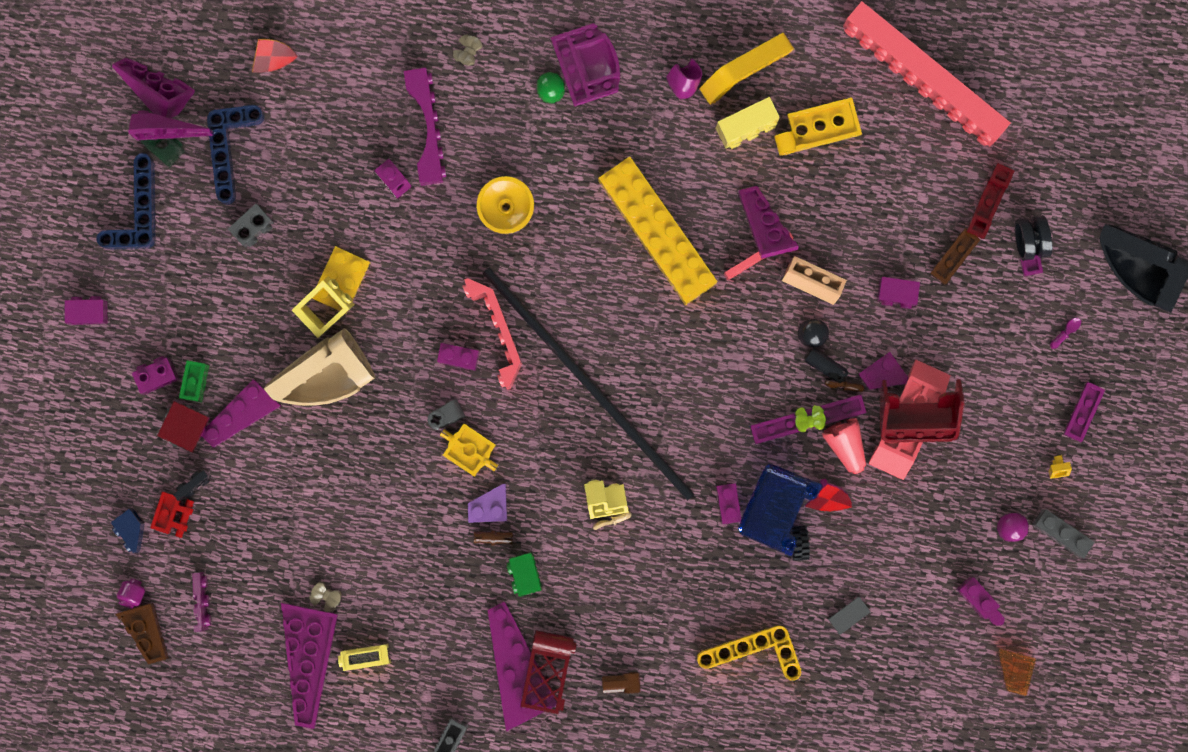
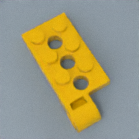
M851 97L787 114L791 131L778 134L774 138L779 155H787L860 136L862 132ZM836 116L842 117L843 125L836 126L833 123V118ZM815 122H824L825 129L822 131L817 130ZM804 126L807 129V133L799 135L796 132V128Z

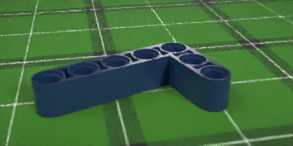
M256 105L217 109L211 111L207 116L208 128L213 132V136H209L216 196L219 201L227 205L232 204L236 199L228 129L261 124L265 119V115ZM254 111L259 112L257 119H251V114ZM240 114V119L237 122H233V115ZM216 116H221L222 118L219 124H213V119ZM218 135H223V141L216 143L215 138ZM225 153V160L218 162V155ZM228 172V178L221 181V173ZM230 191V197L222 199L223 192Z
M141 153L134 158V229L103 230L99 232L96 238L97 243L105 249H148L155 244V164L153 159L147 154ZM148 159V165L141 168V161ZM148 178V184L142 187L140 184L141 180ZM148 197V204L142 206V198ZM149 216L148 223L142 225V217ZM148 234L149 241L143 244L141 238ZM110 235L111 241L105 245L103 239ZM125 235L130 236V241L127 244L122 242Z

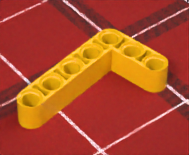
M781 33L719 68L699 90L708 103L712 105L721 99L735 84L792 52L794 47L786 35Z
M780 625L703 650L697 656L698 664L704 669H709L774 647L783 675L791 681L797 680L801 675V668L786 628ZM777 629L784 631V637L780 640L774 637V632ZM760 635L766 638V642L762 646L756 644V638ZM740 642L747 643L748 648L745 652L738 651L737 646ZM786 647L789 648V657L782 658L780 655L781 650ZM722 648L729 650L727 658L719 656V651ZM704 654L711 656V662L707 665L702 664L700 660ZM788 667H796L797 672L794 676L787 675Z

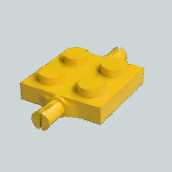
M463 424L454 435L445 429L441 432L440 436L449 441L448 448L442 456L475 477L483 466H487L493 471L498 467V464L489 459L496 445L467 425Z

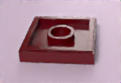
M174 401L157 436L193 453L209 421V417Z

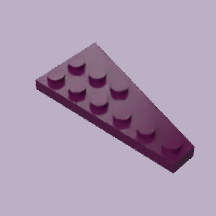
M504 601L489 609L488 617L507 732L544 711L520 707L531 651ZM534 659L533 662L535 663L536 667L539 668L538 665H537V663H536V661H535V659ZM532 666L531 673L536 670L534 666ZM538 672L530 676V682L533 687L543 682ZM545 683L536 689L541 699L551 693ZM534 691L526 696L525 704L534 705L540 701ZM553 695L543 701L547 708L551 709L556 706V700Z
M281 603L293 699L294 722L296 726L315 729L338 614Z

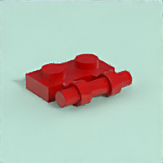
M162 492L150 528L170 534L173 527L177 529L175 536L182 538L184 531H187L189 516L192 515L194 510L192 509L194 501L187 499L185 506L180 505L181 501H177L173 494ZM177 511L183 512L179 523L174 521Z

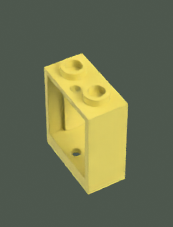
M328 276L292 311L319 338L355 304L352 302V298L339 288V284ZM322 288L343 308L326 325L306 305Z

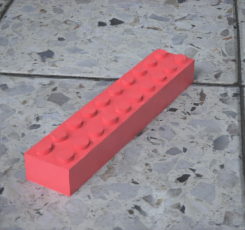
M861 1L847 18L843 26L847 35L852 38L855 36L863 48L872 50L874 56L879 61L883 62L884 60L888 63L891 71L896 74L899 72L907 84L916 86L919 89L918 92L923 97L932 99L935 107L940 110L944 109L951 120L960 122L963 125L962 128L967 133L976 135L978 142L982 145L990 147L1011 124V122L864 2Z

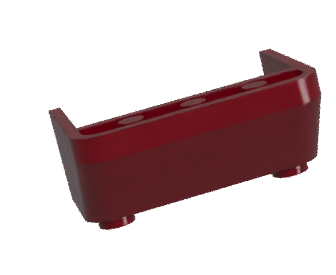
M961 379L956 381L955 392L941 394L938 398V403L900 404L898 395L888 393L886 380H882L880 394V431L882 440L885 442H949L956 440L960 434L965 403Z

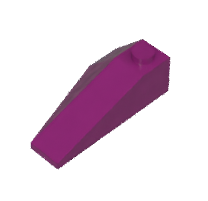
M145 110L137 111V114L131 115L128 133L136 140L213 136V132L209 128L149 113V111Z

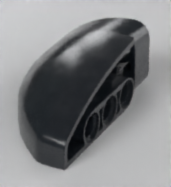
M1105 223L1100 234V243L1106 260L1123 286L1143 302L1171 313L1188 278V257L1179 254L1177 260H1175L1178 253L1177 250Z

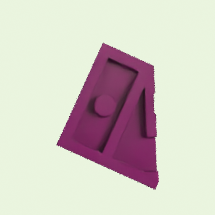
M890 352L858 374L869 390L881 388L882 380H886L887 387L906 384L909 378Z

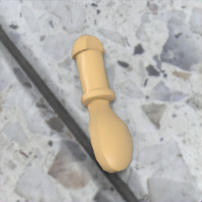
M628 511L614 517L611 516V520L598 521L594 524L593 529L597 530L606 525H616L621 521L629 519L631 512Z

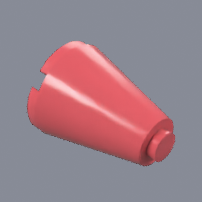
M851 418L847 419L848 423L841 424V422H838L824 430L822 436L847 471L857 474L864 470L863 467L866 466L858 419Z

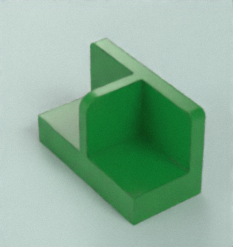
M186 361L179 398L202 403L210 365Z

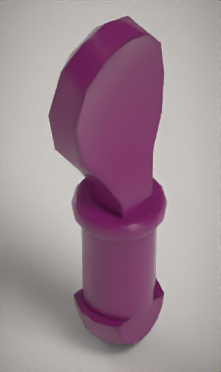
M1077 317L1070 319L1066 323L1065 331H1061L1051 341L1050 347L1057 349L1069 337L1070 333L1079 329L1081 320Z

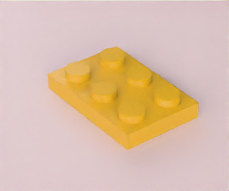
M335 246L317 286L329 276L330 279H334L339 284V288L344 293H347L353 301L370 262ZM324 288L312 298L338 311L343 309Z

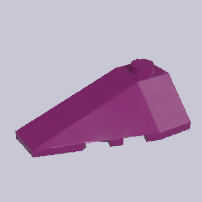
M124 58L112 65L113 69L149 110L160 116L173 118L179 115L195 92L194 89L181 80L174 78L171 81L164 78V73L147 71V66L128 58Z

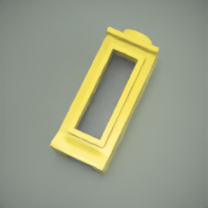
M388 644L341 651V655L338 656L339 667H343V671L390 664L391 659H389L387 650L389 646Z

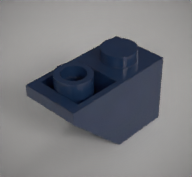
M129 508L111 522L114 526L112 530L125 541L123 545L128 552L138 553L141 550L145 524L136 511Z

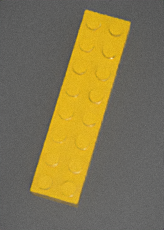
M628 157L598 178L603 189L685 306L717 284L716 278L631 157Z

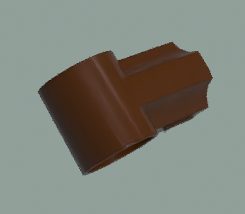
M631 672L623 673L622 675L602 676L603 693L641 692L640 673Z

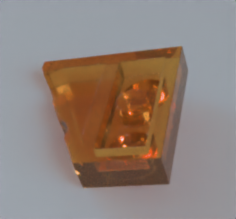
M999 648L998 653L1006 691L1027 696L1036 658Z

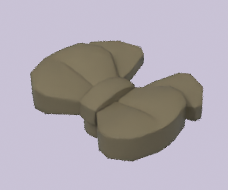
M468 34L463 35L459 42L465 46L464 51L454 50L453 57L456 61H460L466 66H471L475 63L474 56L476 51L481 49L483 45L477 37L469 36Z
M318 582L313 587L309 598L314 606L322 599L325 600V612H332L341 601L342 594L339 590L331 591V589H327L324 582Z

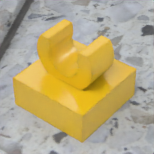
M1062 455L1054 456V460H1052L1053 465L1050 466L1048 471L1050 479L1069 476L1072 470L1070 462L1063 463Z

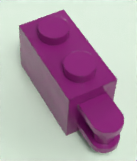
M969 577L956 589L981 618H988L992 624L1001 626L1004 623L1003 615L997 610L1000 607L999 604L974 577Z

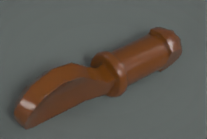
M825 380L824 382L830 388L844 387V390L863 392L865 389L863 385L848 381L836 383Z

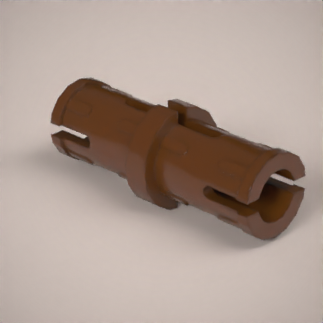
M496 530L491 532L474 531V537H482L474 538V543H491L494 546L495 544H513V539H505L512 538L513 532L501 533L496 532Z

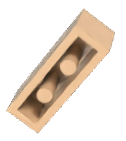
M796 256L791 260L782 279L783 282L833 305L841 296L847 281Z

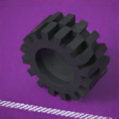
M790 526L792 560H809L810 543L807 526Z

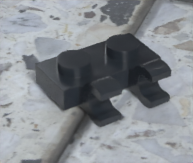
M198 470L191 476L192 480L188 483L183 482L176 488L177 492L173 494L177 501H182L186 497L190 498L195 494L194 490L201 485L205 486L209 483V478L212 476L206 470Z

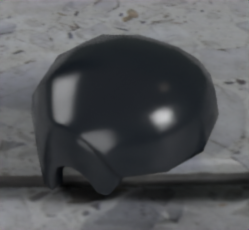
M808 319L801 323L798 328V338L804 346L820 347L826 343L829 337L827 325L818 319Z

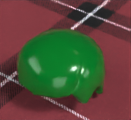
M544 73L537 80V94L545 103L558 102L564 96L565 84L563 78L557 73Z

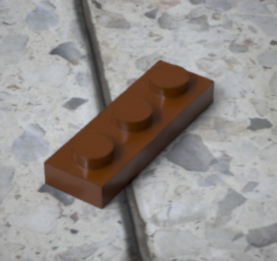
M966 228L930 272V275L943 285L947 284L981 240L977 236L966 232Z

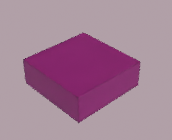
M1035 255L1033 260L1022 261L1020 258L1023 277L1043 273L1041 259L1037 255Z

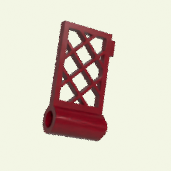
M535 630L520 707L559 714V711H563L565 699H562L569 659L571 653H575L577 642H573V637ZM535 654L543 655L547 663L537 668L533 662ZM546 656L554 658L549 661ZM557 658L564 659V667L556 672L551 662ZM549 664L555 674L545 680L539 670ZM532 666H534L536 670L531 673ZM538 672L543 682L533 687L530 682V676ZM557 676L560 681V687L552 691L547 681ZM545 683L551 693L541 699L536 689ZM534 691L540 701L534 705L525 704L526 696ZM551 695L557 701L555 709L547 708L543 702Z

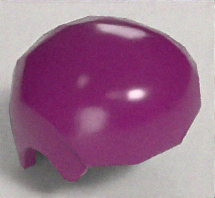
M1020 513L1004 514L997 523L999 536L1005 541L1017 542L1023 540L1028 534L1029 524L1027 518Z

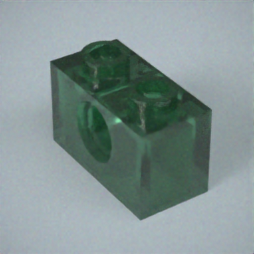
M177 138L139 140L169 168L185 152L181 148L183 144ZM162 140H167V146L160 149L159 143Z

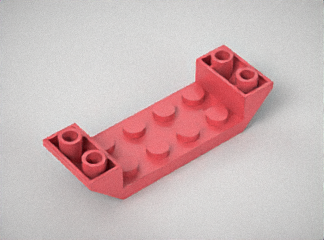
M464 279L466 284L463 285V289L467 298L471 297L475 301L485 297L484 300L487 308L493 310L492 321L495 328H500L501 333H498L502 346L506 345L508 351H505V355L509 364L513 363L510 366L499 369L500 374L497 375L500 385L502 387L505 386L509 390L512 388L522 363L493 289L471 279Z
M915 359L908 374L907 383L899 398L900 404L938 403L939 396L947 390L951 375ZM881 438L868 464L904 480L923 442H885Z

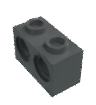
M255 204L233 223L228 230L245 248L248 246L252 247L257 243V238L262 233L265 235L272 229L271 225L274 222L259 205ZM262 216L264 222L259 226L255 225V219ZM244 229H249L250 233L247 238H241V232Z

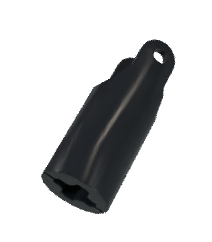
M814 347L804 361L838 383H841L844 380L843 377L848 375L847 369Z

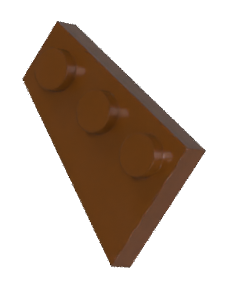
M153 603L116 614L126 627L127 633L136 642L137 648L148 665L169 659Z

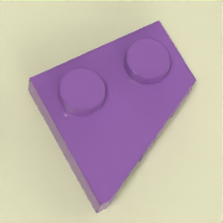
M502 484L468 503V523L507 521L506 484Z

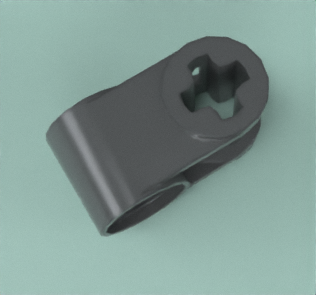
M455 399L431 412L427 421L432 429L439 430L463 419L465 414L458 400ZM434 416H437V418H442L439 420V425H436V423H431L432 421H434Z

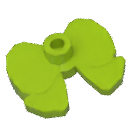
M813 406L812 416H807L803 407L795 412L798 431L805 432L808 428L813 427L822 430L825 427L826 418L824 410L820 406Z

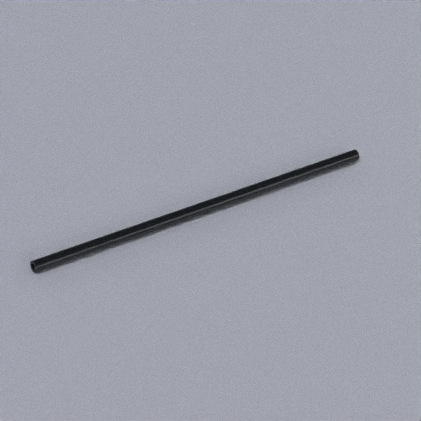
M490 267L486 269L483 275L688 501L694 495L688 486Z

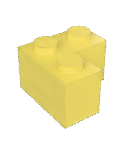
M592 480L584 484L590 519L628 512L624 484H611L605 488L604 482L599 480Z

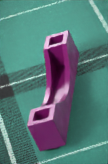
M427 68L404 71L406 90L421 107L427 124L426 146L417 164L420 185L444 183L443 178L446 177L445 166H441L440 160L444 158L442 147L438 146L441 134L440 129H436L435 122L438 121L437 110H433L432 104L436 103L434 91L431 92L430 84H433L432 73H428Z

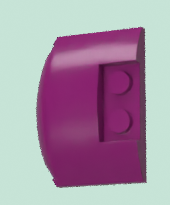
M593 23L551 37L555 54L574 107L618 92L620 82L618 57L610 39L605 33L597 29L596 24Z

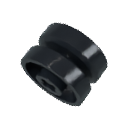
M1044 215L1035 216L1031 222L1027 218L1015 221V239L1021 260H1033L1035 255L1039 258L1050 257L1052 254V237L1046 217Z

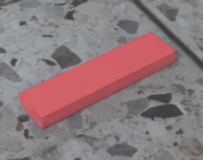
M759 252L724 273L726 279H732L761 261Z

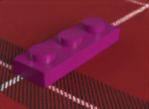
M1086 382L1063 435L1080 443L1083 442L1105 389Z

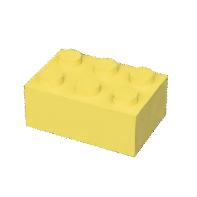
M770 97L718 121L716 130L725 149L728 147L734 149L740 146L741 142L745 139L750 141L757 138L758 134L762 131L767 133L775 129L780 117Z

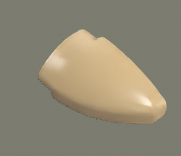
M344 328L331 338H325L270 380L265 385L264 390L275 401L294 405H322L352 396L364 385L375 379V374L355 339Z

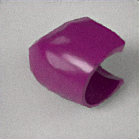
M693 58L690 59V62L684 68L675 64L666 76L668 85L679 99L690 98L697 91L702 78V70Z

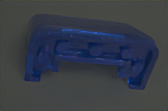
M774 464L767 465L762 471L739 524L740 534L762 545L792 556L796 547V539L789 534L804 498L807 500L817 498L823 485Z

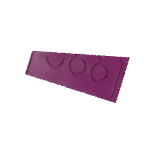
M754 186L739 190L738 195L761 259L798 250V244L792 240L786 227L784 228L777 214L772 211L770 204L760 189Z
M253 379L204 429L201 436L214 448L278 409L281 405L273 400L264 388Z

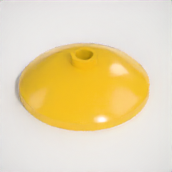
M503 176L492 179L484 185L478 195L477 212L479 218L487 228L496 233L510 234L517 232L528 224L533 215L534 199L532 193L522 181L516 178ZM509 204L510 208L509 210H504L503 206Z

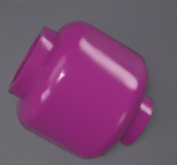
M133 578L130 581H123L116 596L119 604L131 609L134 606H139L145 593L144 587L141 586L142 582Z

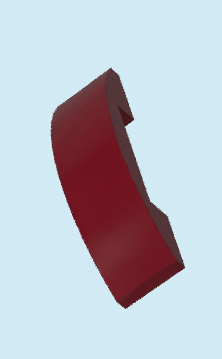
M999 163L996 164L966 232L983 240L985 239L991 226V221L1015 170Z

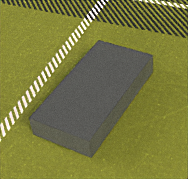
M858 596L828 618L838 634L841 635L871 611Z

